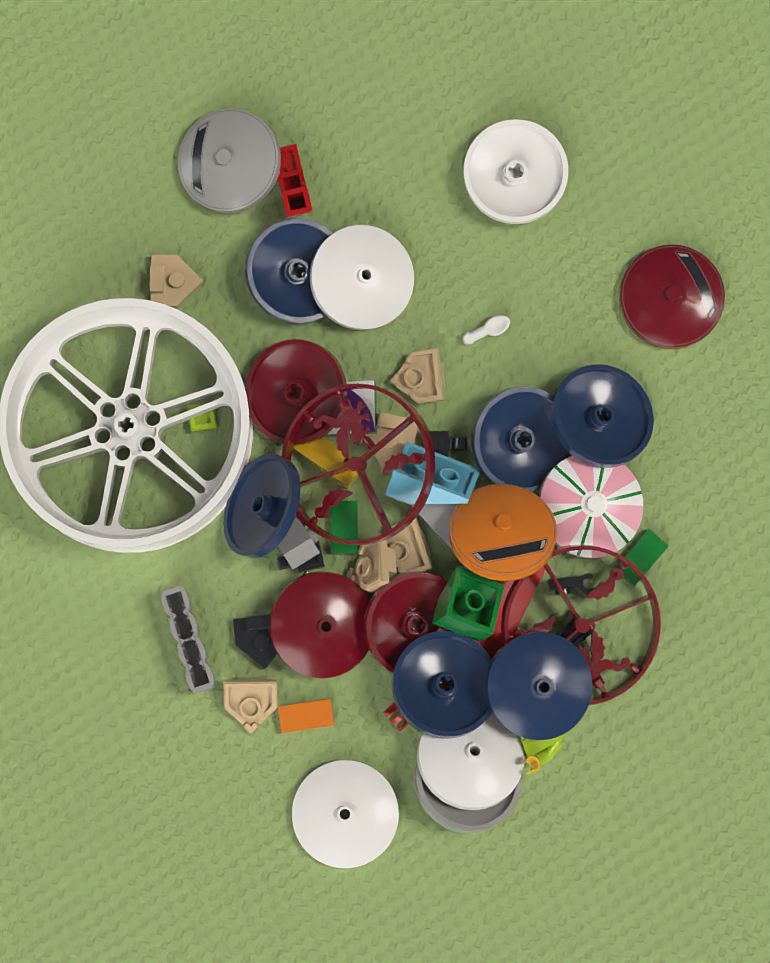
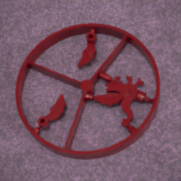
M369 384L340 385L322 392L307 403L295 417L287 432L282 449V457L291 461L294 442L306 419L311 423L313 422V427L316 429L322 427V422H326L333 428H340L337 431L335 441L338 444L337 450L341 451L342 456L346 458L344 466L301 481L300 486L302 487L348 470L356 471L385 533L365 540H347L334 536L317 525L318 518H327L329 509L332 506H337L343 499L352 495L351 491H344L342 488L336 491L330 490L329 494L324 497L322 507L315 509V516L312 518L306 514L300 502L296 515L316 534L330 541L342 544L367 545L378 543L403 531L423 509L430 495L435 476L434 445L428 427L421 415L400 395L388 389ZM353 389L376 390L400 403L410 416L375 445L371 438L366 436L370 431L369 427L364 430V425H361L362 419L367 421L371 419L368 418L369 413L360 414V411L367 406L362 405L363 402L359 401L357 408L354 410L348 399L345 400L342 394L344 391ZM337 394L340 400L338 406L342 415L337 418L323 415L319 419H315L311 412L322 402ZM415 421L423 439L425 453L414 452L410 457L398 453L396 456L392 455L390 460L385 462V468L382 470V475L385 476L394 470L402 469L405 464L420 465L423 461H426L424 482L418 499L405 518L392 528L366 475L367 460ZM351 438L353 444H356L357 441L358 444H362L363 439L369 451L361 457H351L349 459Z
M580 544L568 545L554 549L551 557L574 550H594L607 553L621 561L620 569L612 568L606 582H600L595 589L585 594V597L595 598L596 600L608 597L609 593H612L614 590L615 580H620L623 577L622 570H625L627 566L637 575L647 592V595L592 618L584 619L578 616L548 563L544 565L552 582L575 618L572 622L573 628L563 638L570 641L577 632L585 633L589 629L591 630V646L589 650L592 655L591 659L588 656V646L586 644L583 648L581 645H578V649L588 663L593 686L601 691V696L590 699L589 705H594L623 694L646 672L659 644L661 631L660 609L651 584L631 561L616 552L602 547ZM526 577L515 580L506 596L501 616L503 645L521 634L529 632L547 633L552 630V624L555 620L554 616L534 624L531 629L518 628L514 633L508 632L512 602L517 590ZM650 600L653 617L652 636L647 653L640 666L631 663L627 657L622 658L620 665L608 659L601 660L605 655L603 651L606 647L603 645V638L599 637L598 633L594 631L596 628L595 622ZM629 666L630 670L634 672L633 675L616 689L608 693L605 692L606 689L603 686L605 682L600 673L606 669L618 672Z

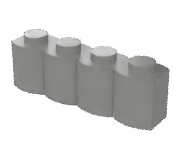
M181 585L162 591V605L170 616V630L173 637L178 641V655L182 664L186 667V681L189 688L195 694L214 689L216 686L215 674L207 663L208 652L205 644L199 638L200 627L196 617L191 613L192 602L188 592Z

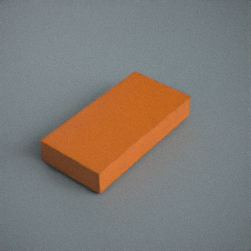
M331 699L278 706L281 733L334 726Z

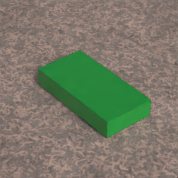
M341 501L337 506L331 507L332 535L347 540H358V501ZM331 541V554H358V545Z
M648 529L625 558L637 566L645 575L669 546ZM628 566L625 570H622L623 578L631 585L635 586L640 581Z

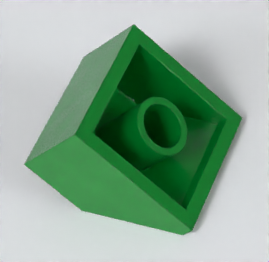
M456 567L438 599L432 624L463 634L479 642L493 635L505 585Z

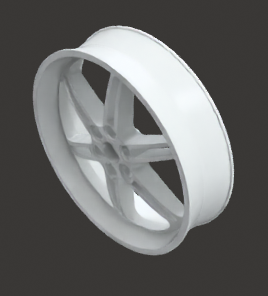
M134 298L101 300L75 308L53 320L41 329L19 354L7 377L0 400V448L9 476L20 495L42 519L63 534L80 543L105 551L121 553L154 551L172 546L198 533L225 509L227 500L241 472L247 467L251 455L253 421L249 415L244 383L228 351L205 326L180 310L149 300ZM106 327H131L136 331V337L124 391L118 398L109 397L62 358L61 350L64 344L79 335ZM145 330H150L141 389L133 388ZM171 330L188 340L207 358L216 372L217 382L211 388L159 405H150L147 399L156 339L161 331ZM58 362L101 397L98 402L93 405L52 368V363ZM50 374L97 416V423L90 429L38 448L29 449L22 442V423L25 409L36 383L42 376ZM220 392L224 393L223 397L171 418H168L166 412ZM133 396L141 399L140 405L135 409L128 408L127 406L128 400ZM107 405L115 406L116 410L112 417H104L102 414L104 407ZM228 406L234 412V430L229 453L216 478L206 481L161 441L160 435L167 428L218 407ZM153 413L159 414L161 419L157 425L150 426L147 424L149 415ZM130 421L134 425L133 429L129 428L127 432H124L121 425ZM101 431H109L110 439L108 442L99 443L97 441L98 434ZM90 438L91 446L42 461L32 462V459L36 456ZM146 439L155 440V447L152 451L146 452L142 450V444ZM121 448L130 449V456L126 460H119L117 458V453ZM107 451L110 454V461L100 516L94 524L83 525L68 516L50 499L39 480V473L45 467ZM164 451L205 488L204 493H198L157 460L160 454ZM139 459L149 460L195 498L196 503L191 512L167 524L135 530L125 529L120 525L134 464ZM117 467L123 468L125 470L113 520L110 526H106Z

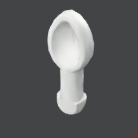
M504 315L493 316L485 322L484 326L471 332H466L462 336V341L466 345L474 344V341L487 335L498 336L507 330L510 325V319Z

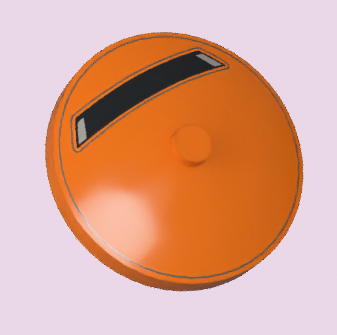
M494 484L472 491L467 504H457L450 520L449 538L456 557L470 571L492 580L511 581L532 575L548 562L555 549L557 525L551 509L533 492L515 485Z

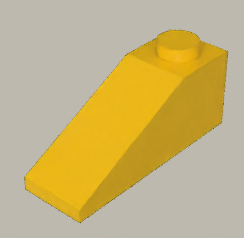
M324 437L309 444L293 446L295 451L325 473L344 466L346 458L342 456V452L337 450V446ZM351 470L331 476V478L348 490L359 477L356 471Z

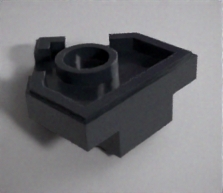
M270 614L233 619L236 646L266 669L277 655L270 638Z

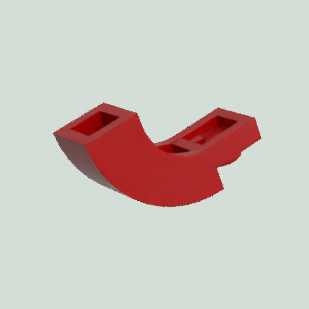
M297 144L279 147L281 165L278 182L286 216L290 218L312 213L313 210Z

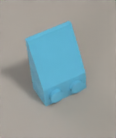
M406 442L401 454L408 455L409 457L414 452L424 454L425 448ZM435 452V476L430 495L425 504H467L480 469ZM423 461L420 465L408 463L402 469L394 470L385 495L393 497L398 501L415 504L423 486L426 461Z

